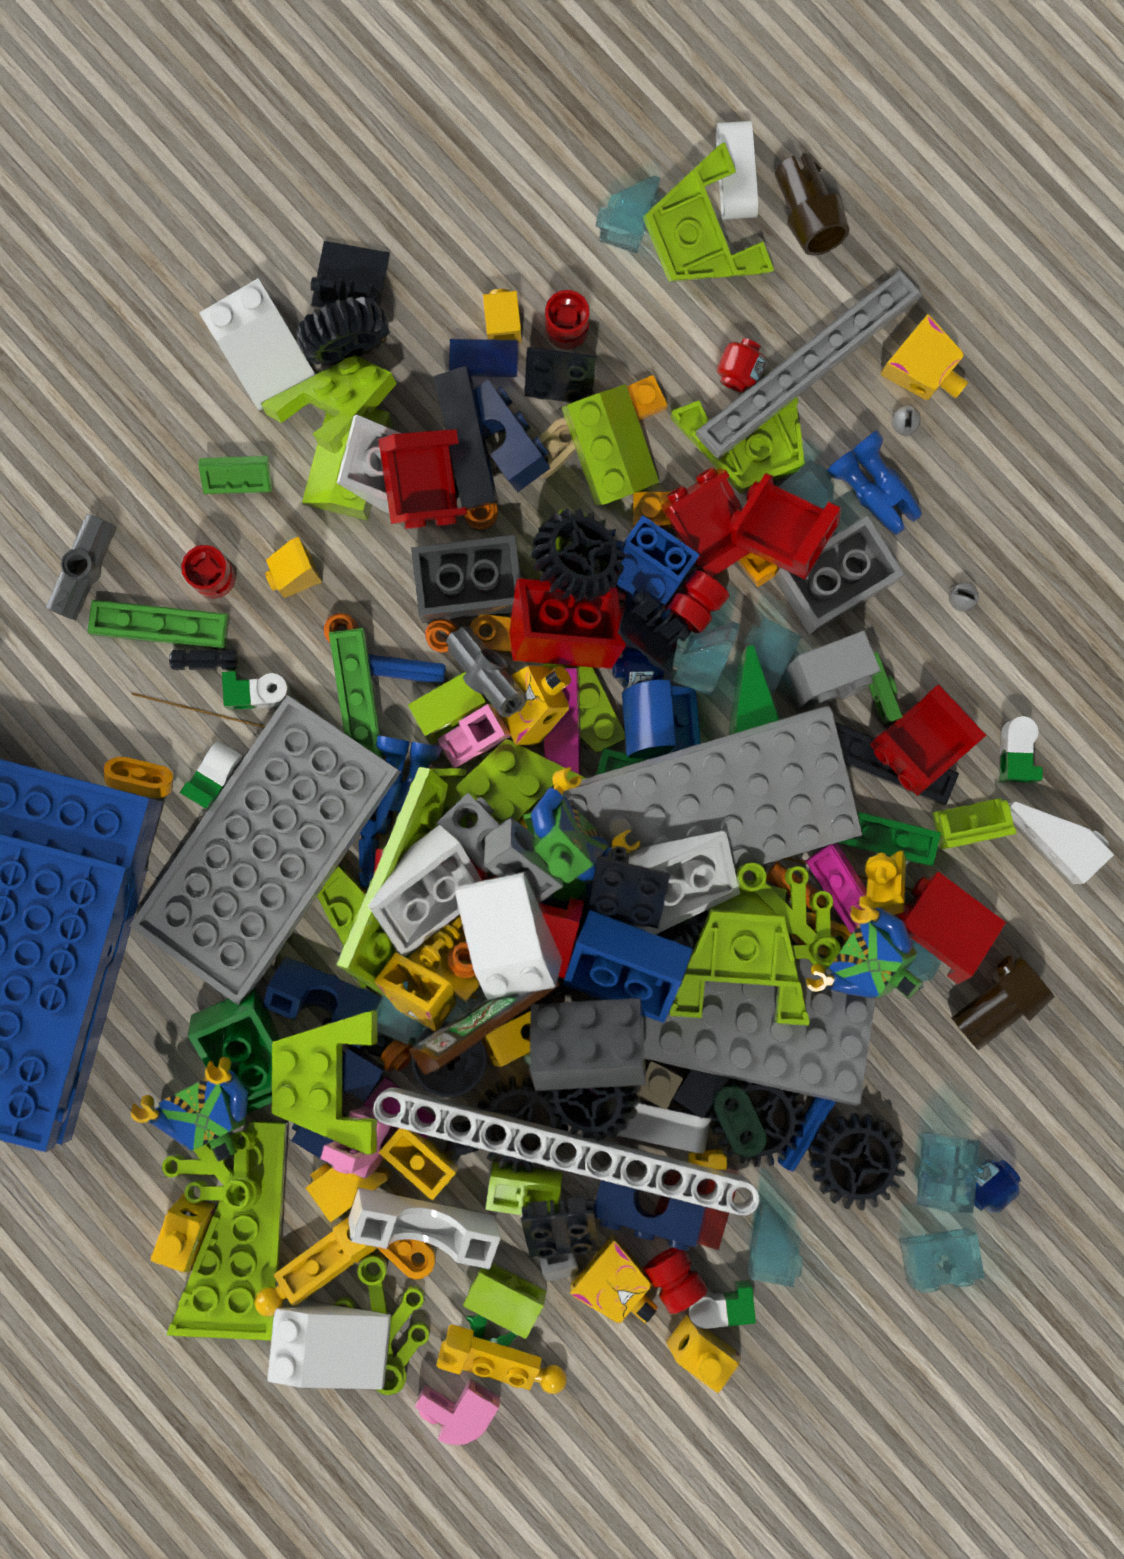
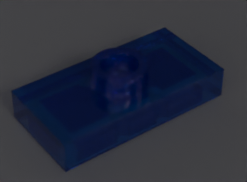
M450 339L449 371L467 366L470 369L471 376L517 377L518 340Z

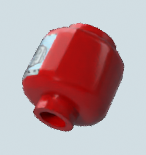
M743 338L741 343H729L717 366V374L721 377L720 383L740 393H744L746 389H750L759 381L767 362L766 357L760 352L761 346L746 338Z

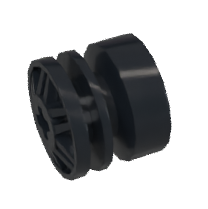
M444 1022L440 1028H442L449 1022ZM427 1028L417 1038L415 1045L436 1031ZM479 1040L459 1054L460 1061L455 1062V1069L448 1070V1066L443 1065L424 1075L412 1056V1070L418 1083L429 1093L440 1097H458L471 1091L482 1079L486 1068V1049L482 1040Z

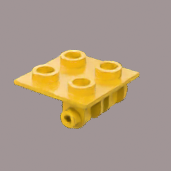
M459 914L424 941L408 959L450 981L454 994L466 1002L480 987V983L476 975L470 978H461L454 975L449 970L446 962L450 949L459 943L467 942ZM459 960L463 964H469L466 960Z

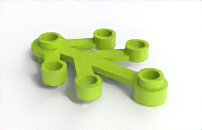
M757 863L741 865L736 871L739 888L744 891H753L775 914H782L785 918L788 934H796L806 944L792 946L794 959H808L811 965L820 964L825 969H829L841 951L838 940L831 936L830 909L833 906L831 894L827 891H816L810 896V907L816 911L815 933L806 924L805 884L808 882L809 875L805 868L794 866L790 867L785 873V881L791 888L790 908L766 884V872L761 865ZM795 870L799 871L802 876L799 883H795L792 880V874ZM746 871L752 872L754 876L750 884H747L743 878ZM820 895H823L826 899V904L823 908H820L816 902ZM821 945L827 948V955L824 958L818 955V948Z
M249 1130L238 1131L231 1136L238 1152L234 1154V1172L226 1165V1159L217 1162L209 1144L193 1150L200 1159H185L181 1155H172L165 1158L162 1163V1171L167 1177L173 1178L182 1174L215 1175L223 1184L220 1186H208L203 1180L189 1183L184 1193L190 1203L196 1204L204 1200H224L226 1205L232 1210L243 1212L251 1209L259 1197L258 1186L249 1177V1150L255 1145V1137ZM241 1135L246 1139L245 1147H242L239 1143ZM173 1160L178 1165V1169L176 1172L173 1171L171 1168V1162ZM195 1186L200 1189L201 1194L199 1198L194 1194ZM241 1186L245 1189L246 1192L245 1199L242 1198L239 1194V1189Z
M370 1254L360 1262L358 1276L364 1284L368 1285L372 1312L387 1314L382 1280L386 1276L388 1267L385 1259L378 1254ZM375 1262L379 1265L380 1271L372 1274L368 1271L367 1265ZM410 1286L406 1289L403 1295V1302L391 1317L386 1370H392L396 1378L391 1381L385 1379L384 1388L376 1389L384 1395L396 1394L404 1387L407 1379L405 1365L418 1347L424 1345L430 1336V1328L425 1322L417 1321L413 1323L408 1331L407 1341L396 1355L393 1356L392 1340L412 1312L419 1309L424 1302V1291L418 1286ZM415 1292L420 1296V1301L413 1304L408 1301L407 1295ZM341 1297L334 1304L336 1306L346 1304L349 1308L355 1309L353 1300L348 1297ZM416 1328L423 1329L425 1337L423 1339H416L413 1336V1330Z

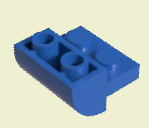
M642 515L619 550L626 555L621 563L624 566L623 573L619 576L616 586L631 595L638 588L643 591L648 590L660 600V603L663 602L666 605L686 579L700 554Z
M652 680L634 684L622 692L627 758L652 759L701 744L696 688L671 686L670 680Z

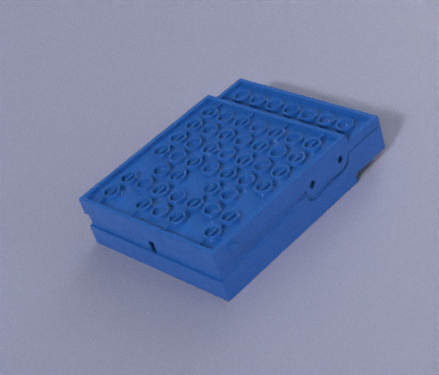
M0 759V1140L47 1152L53 1149L56 1143L62 1145L72 1140L132 928L130 924L134 920L148 869H145L163 802Z

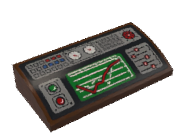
M557 981L556 987L491 1000L485 998L419 1042L409 1051L424 1075L445 1065L557 988L560 984Z

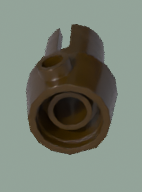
M802 153L801 160L804 164L802 170L795 156H791L778 166L775 171V178L791 211L787 219L789 229L807 255L816 256L838 247L849 235L850 228L840 197L836 193L829 194L819 173L821 167L813 161L809 154Z
M1012 956L1002 958L994 967L996 972L990 975L995 983L951 1017L978 1051L1022 1016L1030 1022L1055 997L1022 957L1016 960Z

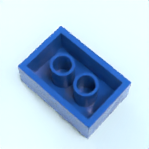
M589 910L577 940L563 985L601 1000L640 998L643 1016L664 1023L681 985L692 949L678 942L667 940L646 932L641 928H635L614 920L609 916Z

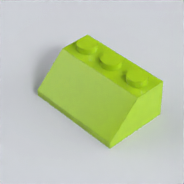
M626 384L561 407L595 506L610 503L659 483Z
M367 409L361 416L393 429L394 424L390 413L387 411L375 409L373 412H369ZM326 412L323 425L334 418V416ZM349 432L341 439L343 447L335 454L317 444L302 505L368 521L372 504L337 484Z

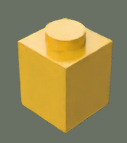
M500 288L492 290L489 294H483L488 346L522 343L517 291Z

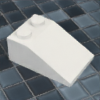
M258 278L199 312L258 411L263 409L261 403L315 375Z
M354 415L337 484L378 509L389 513L378 439L398 434L399 432L359 415Z
M438 825L408 849L368 907L399 954L405 957L460 914L455 895L456 887L482 882V879L460 842L441 825Z
M724 831L646 846L628 854V863L671 873L659 929L632 923L637 928H641L655 935L740 894L727 833Z
M525 873L456 887L455 895L473 969L487 1000L556 987L562 958Z
M289 1300L284 1302L282 1307L274 1312L267 1382L299 1388L383 1389L391 1315L306 1300L296 1307L291 1305Z

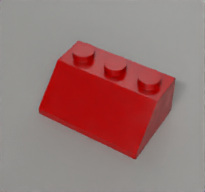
M517 579L509 629L513 661L612 669L626 647L625 642L618 634L621 612L617 588H610L605 596H597L595 600L590 602L584 597L582 601L575 603L572 594L562 600V591L557 589L550 592L552 584L549 581L540 582V580Z

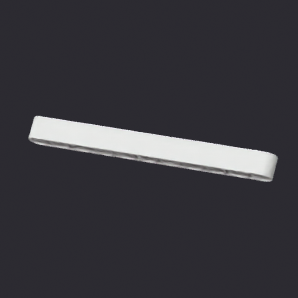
M391 1087L385 1089L376 1098L373 1111L375 1117L386 1125L737 1215L751 1214L757 1209L759 1204L757 1189L749 1179L740 1175L603 1140L597 1141L595 1138H583V1135L571 1134L568 1131L400 1088ZM387 1097L396 1098L401 1105L400 1112L395 1115L386 1113L382 1106L383 1099ZM422 1106L431 1107L435 1111L436 1120L432 1123L421 1122L417 1116V1109ZM457 1115L466 1116L471 1122V1128L466 1132L456 1131L451 1123L452 1118ZM492 1124H499L505 1129L506 1136L500 1141H493L487 1136L486 1129ZM534 1133L538 1135L541 1139V1145L535 1150L524 1148L521 1139L525 1134ZM569 1142L576 1147V1153L572 1158L563 1159L556 1153L557 1146L560 1143ZM605 1151L611 1156V1161L606 1167L597 1168L591 1163V1158L596 1152ZM640 1160L646 1165V1169L641 1176L632 1177L626 1172V1167L631 1161ZM669 1169H675L681 1173L679 1182L672 1186H667L661 1181L663 1173ZM710 1178L715 1181L714 1190L707 1195L698 1193V1183L702 1179ZM740 1187H745L750 1190L748 1200L741 1204L733 1202V1192Z

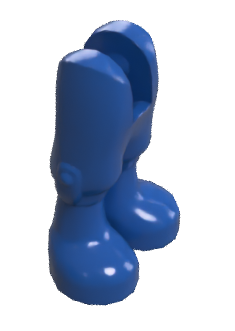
M876 430L861 441L852 451L840 457L826 471L832 478L843 480L856 491V496L861 506L867 508L893 534L898 535L905 529L902 519L893 509L895 504L911 521L919 519L922 512L914 496L901 480L900 475L894 469L887 467L883 462L879 451L884 439L881 433ZM858 462L874 477L875 484L865 477L859 468Z
M377 736V749L385 755L386 762L401 771L377 807V833L382 835L388 834L393 811L401 812L418 768H429L432 762L439 759L442 747L411 742L410 770L407 780L403 782L402 772L410 742Z

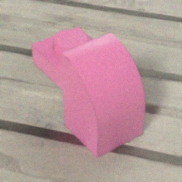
M487 704L459 721L460 726L437 740L452 767L460 768L483 753L498 747L505 739H509L511 734L492 704Z
M365 1106L349 1113V1117L377 1119L373 1108L370 1106ZM377 1119V1152L371 1155L364 1154L335 1141L324 1145L321 1159L333 1164V1169L338 1172L354 1173L366 1179L373 1174L384 1157L378 1152L390 1140L395 1127L386 1125Z
M470 1379L458 1400L454 1403L425 1384L417 1398L415 1408L419 1410V1415L427 1422L434 1425L438 1422L442 1424L438 1440L446 1444L462 1445L474 1441L485 1432L499 1409L500 1397Z

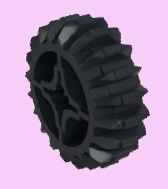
M349 297L347 300H337L335 303L326 304L323 308L315 309L313 314L306 315L304 320L298 324V329L296 330L297 341L307 361L325 366L330 363L338 364L353 355L360 357L364 354H370L372 349L379 348L381 343L386 341L387 335L390 333L389 323L380 302H375L372 298L365 299V297L353 299Z
M567 508L560 515L555 513L546 522H543L538 529L539 532L533 538L532 545L534 548L531 551L530 557L537 560L534 563L533 570L543 572L540 582L549 581L552 584L550 592L557 589L562 591V600L572 594L575 603L582 601L584 597L590 602L595 600L597 596H605L610 588H613L618 583L619 576L623 573L624 569L621 563L624 561L626 554L619 551L623 541L614 540L613 538L616 529L608 530L605 527L606 519L598 522L595 520L594 512L584 516L581 508L575 510L573 514ZM561 537L563 541L561 545L562 550L557 552L556 538ZM599 559L600 572L596 575L594 560Z
M514 1075L510 1076V1087L507 1089L501 1080L497 1081L498 1094L491 1089L485 1091L486 1097L491 1101L490 1104L481 1100L477 1104L479 1109L513 1118L516 1116L517 1119H519V1115H524L526 1108H529L527 1121L539 1124L532 1115L538 1100L549 1114L551 1127L568 1131V1125L559 1127L558 1120L562 1119L559 1114L550 1115L551 1109L556 1107L554 1103L545 1101L546 1096L551 1091L546 1090L543 1093L540 1090H535V1087L528 1086L530 1081L529 1075H524L522 1086H517V1080ZM511 1096H527L522 1107L517 1110L498 1107L503 1100ZM490 1125L486 1129L487 1136L493 1141H499L494 1134L492 1125ZM528 1133L522 1137V1139L525 1137L540 1138L534 1133ZM565 1142L560 1143L558 1146H564ZM490 1151L487 1159L492 1161L499 1153ZM499 1154L502 1156L499 1162V1167L502 1169L506 1166L507 1160H512L513 1172H518L520 1162L524 1161L527 1172L533 1170V1163L530 1161Z
M729 1078L734 1089L729 1092L726 1087H723L720 1092L726 1099L722 1101L716 1098L713 1102V1105L721 1108V1112L710 1113L712 1120L721 1121L720 1124L714 1125L711 1128L713 1134L724 1133L718 1139V1145L724 1147L731 1143L726 1152L727 1155L732 1158L741 1151L739 1162L743 1165L747 1163L750 1155H752L754 1167H760L761 1156H765L769 1166L774 1165L772 1154L776 1152L782 1160H785L787 1155L782 1148L787 1145L790 1149L796 1150L797 1145L790 1140L792 1135L798 1138H802L804 1135L801 1130L795 1128V1124H805L806 1118L801 1115H795V1113L802 1111L805 1106L802 1102L792 1103L799 1093L792 1091L785 1093L786 1090L747 1081L739 1084L736 1079ZM753 1090H767L771 1092L767 1098L763 1097L761 1101L755 1104L748 1103L741 1098L743 1094ZM779 1099L782 1101L785 1109V1124L782 1130L773 1123L772 1119L773 1112L777 1108L775 1104ZM733 1105L744 1116L743 1124L739 1128L741 1131L736 1137L733 1135L730 1127V1113ZM747 1107L752 1112L757 1111L758 1113L760 1110H764L762 1116L771 1128L766 1127L764 1124L759 1125L757 1122L756 1126H752L754 1121L744 1108ZM759 1133H767L775 1138L765 1145L751 1146L745 1144L748 1139L752 1140Z
M640 1085L590 1088L592 1089L591 1092L587 1088L550 1090L551 1093L546 1096L545 1101L554 1103L556 1106L551 1109L550 1115L559 1114L562 1117L559 1127L569 1124L571 1126V1134H577L580 1130L582 1131L583 1138H591L594 1135L597 1141L603 1140L607 1135L610 1138L615 1137L619 1133V1129L625 1130L630 1125V1119L637 1115L635 1106L641 1102V1096L635 1093L640 1089ZM611 1097H617L615 1112L606 1115L607 1101Z
M851 1112L848 1124L842 1115H838L836 1118L839 1127L835 1128L830 1122H826L824 1126L830 1132L827 1137L819 1132L815 1136L823 1143L822 1146L812 1145L810 1147L812 1153L820 1156L819 1158L809 1160V1165L813 1168H821L812 1174V1178L815 1182L824 1181L820 1185L819 1190L822 1194L832 1191L829 1199L834 1204L843 1197V1207L850 1209L855 1199L857 1208L864 1210L866 1206L865 1200L868 1199L871 1206L876 1208L879 1206L876 1196L881 1195L888 1201L891 1198L890 1194L886 1191L889 1185L895 1190H898L900 1187L893 1178L894 1175L904 1177L905 1171L896 1167V1164L906 1162V1157L902 1154H895V1152L901 1150L903 1144L899 1140L890 1142L895 1137L896 1132L892 1128L883 1131L885 1122L881 1119H878L872 1125L873 1119L870 1114L865 1113L860 1123L858 1114ZM858 1133V1137H854L852 1144L848 1148L834 1149L844 1137ZM869 1135L874 1136L879 1141L884 1154V1162L871 1157V1145L868 1143ZM859 1153H861L860 1156L870 1164H857L855 1168L845 1158H858ZM830 1160L837 1161L845 1166L844 1177L847 1179L845 1187L835 1181L831 1172ZM867 1174H879L877 1179L871 1184L857 1188V1185H861L863 1178Z

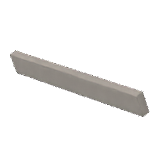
M899 269L699 428L696 432L697 438L719 460L917 302L922 292Z

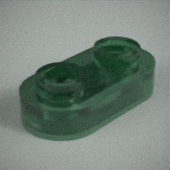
M726 1086L720 1089L714 1097L713 1107L731 1147L736 1153L744 1157L758 1155L765 1147L766 1134L749 1097L742 1089L736 1086ZM728 1098H735L737 1100V1107L734 1110H727L725 1108V1101ZM744 1131H751L753 1134L752 1140L748 1143H743L740 1140V1135Z

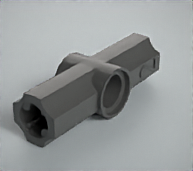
M86 514L72 549L62 557V571L46 605V609L76 621L91 585L96 583L101 576V562L117 528L115 525L94 515ZM87 560L88 565L85 572L76 575L75 568L77 564Z
M462 626L459 630L451 632L446 640L448 651L465 670L466 673L463 677L465 683L474 691L485 695L501 716L511 717L514 713L521 711L526 704L524 699L525 693L507 673L508 663L506 659L496 651L487 648L469 627Z

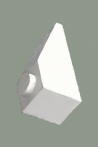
M1018 802L1008 803L1013 822L1072 884H1084L1114 856L1107 848L1109 842L1099 832L1095 830L1092 832L1088 828Z

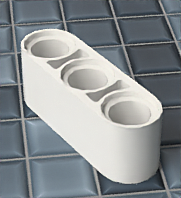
M752 122L717 123L716 147L725 142L736 173L719 180L722 219L757 218L758 190Z
M617 1097L611 1098L608 1114L615 1112ZM641 1100L635 1106L637 1115L630 1119V1125L625 1130L619 1129L617 1134L622 1137L690 1152L705 1153L711 1118L705 1115L702 1119L692 1111L669 1106L665 1110L654 1103Z

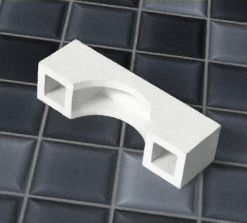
M358 1188L348 1218L351 1242L387 1249L392 1242L397 1240H418L440 1248L456 1263L487 1269L491 1267L501 1238L494 1215Z

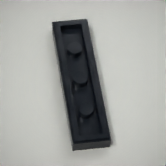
M464 366L435 375L434 379L445 430L457 429L458 444L449 446L461 505L462 507H467L468 511L498 502L470 369Z
M835 722L845 765L905 789L899 782L898 775L889 765L880 762L875 756L874 749L870 744L876 738ZM948 769L920 793L919 796L943 806L947 805L959 773Z

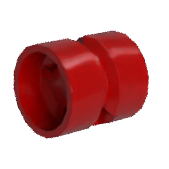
M561 290L553 294L547 301L545 307L546 335L549 341L557 348L564 350L574 349L580 346L587 338L589 332V305L580 293L572 290Z
M209 545L196 546L190 549L183 557L181 564L183 577L189 585L204 597L211 599L221 598L227 595L234 587L236 581L235 569L231 562L215 547Z
M694 570L683 585L685 593H677L666 610L671 609L673 615L676 614L687 622L688 629L691 632L702 635L713 620L711 611H719L730 594L715 579L704 572Z
M674 1247L661 1252L643 1267L653 1287H661L659 1297L669 1314L679 1313L689 1308L708 1292V1288L699 1272L690 1270L692 1261L687 1252Z

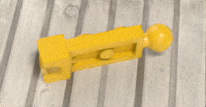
M347 1217L332 1228L333 1231L273 1274L279 1286L276 1288L267 1287L258 1292L254 1302L257 1312L265 1317L273 1316L275 1310L282 1307L283 1300L286 1298L291 1305L296 1307L355 1262L359 1263L375 1251L376 1247L351 1242L349 1217Z
M454 1324L448 1326L446 1339L441 1343L436 1365L438 1368L459 1375L462 1370H465L479 1377L491 1378L507 1383L512 1387L523 1388L529 1391L533 1383L537 1382L543 1391L548 1394H557L565 1388L567 1383L566 1373L558 1365H548L544 1369L540 1368L542 1357L474 1337V1330Z

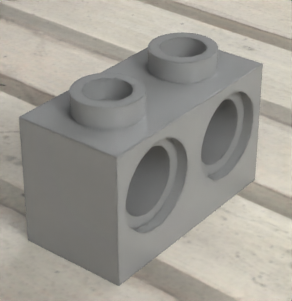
M467 793L437 821V824L441 825L460 842L469 859L490 879L494 873L484 866L485 837L500 825L491 817L494 810L482 797L475 800ZM475 814L478 816V822L474 827L465 829L460 826L461 819L465 815Z
M511 817L485 837L484 866L498 877L524 872L537 903H540L561 888L563 880L552 875L548 870V864L535 852L533 848L534 834Z

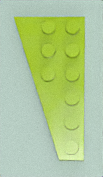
M252 1120L249 1123L247 1130L251 1131L255 1137V1145L249 1150V1177L258 1186V1200L251 1209L243 1212L232 1210L226 1205L224 1200H220L166 1336L271 1341L274 1315L268 1317L260 1315L256 1310L254 1302L260 1290L267 1287H278V1282L273 1274L279 1271L288 1122ZM244 1137V1139H243V1141H242V1144H241L242 1147H245V1146H246V1139H245V1137ZM241 1186L239 1189V1194L242 1198L245 1199L246 1192L245 1189Z

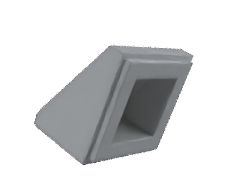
M568 1253L555 1255L547 1259L540 1258L545 1282L579 1275L576 1254Z

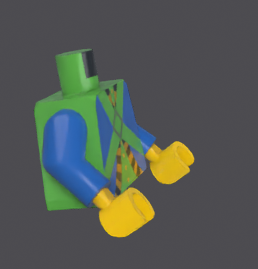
M571 767L556 771L553 774L552 782L554 787L548 788L531 814L535 831L533 840L535 852L548 864V870L552 875L560 877L567 883L576 877L582 881L594 880L598 856L606 858L608 852L613 847L622 846L626 849L627 853H630L640 846V841L633 843L631 846L627 845L625 836L631 830H626L613 838L612 848L608 847L609 843L564 795L562 796L564 791L576 788L581 783L580 775L572 777L568 781L567 774Z
M860 897L859 905L866 910H859L855 906H851V918L859 924L829 967L832 973L830 975L827 974L826 969L820 964L811 966V973L819 975L821 978L818 980L806 978L807 987L812 991H821L828 985L829 990L868 998H880L896 988L907 998L912 997L920 988L922 981L907 970L917 957V952L912 947V941L904 921L879 907L874 909L873 901L870 897Z
M223 1057L220 1059L219 1068L215 1067L211 1061L208 1063L205 1072L206 1079L159 1102L160 1107L154 1108L155 1100L151 1095L142 1096L141 1105L144 1108L138 1107L137 1104H132L131 1117L139 1123L149 1121V1123L183 1146H187L191 1151L209 1143L217 1162H220L238 1153L229 1133L246 1124L245 1116L247 1114L249 1091L237 1075L231 1071L230 1059Z

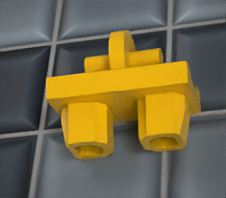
M898 851L890 857L885 853H878L876 856L869 857L865 865V872L868 876L866 896L872 899L873 908L879 907L892 915L904 912L906 857L903 851Z

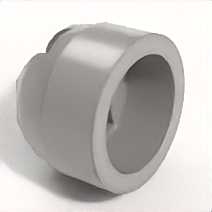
M911 406L899 408L892 417L894 431L903 436L913 434L921 422L920 413ZM907 413L911 414L910 427L905 426Z
M960 583L949 594L951 606L962 612L973 608L979 599V593L971 583ZM958 591L968 593L973 596V599L957 595Z

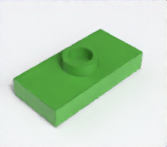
M268 456L199 459L198 467L204 494L272 492L273 483Z
M876 652L874 655L881 671L872 677L873 683L868 685L882 724L886 725L897 721L903 716L894 696L897 694L895 681L891 675H886L879 654Z

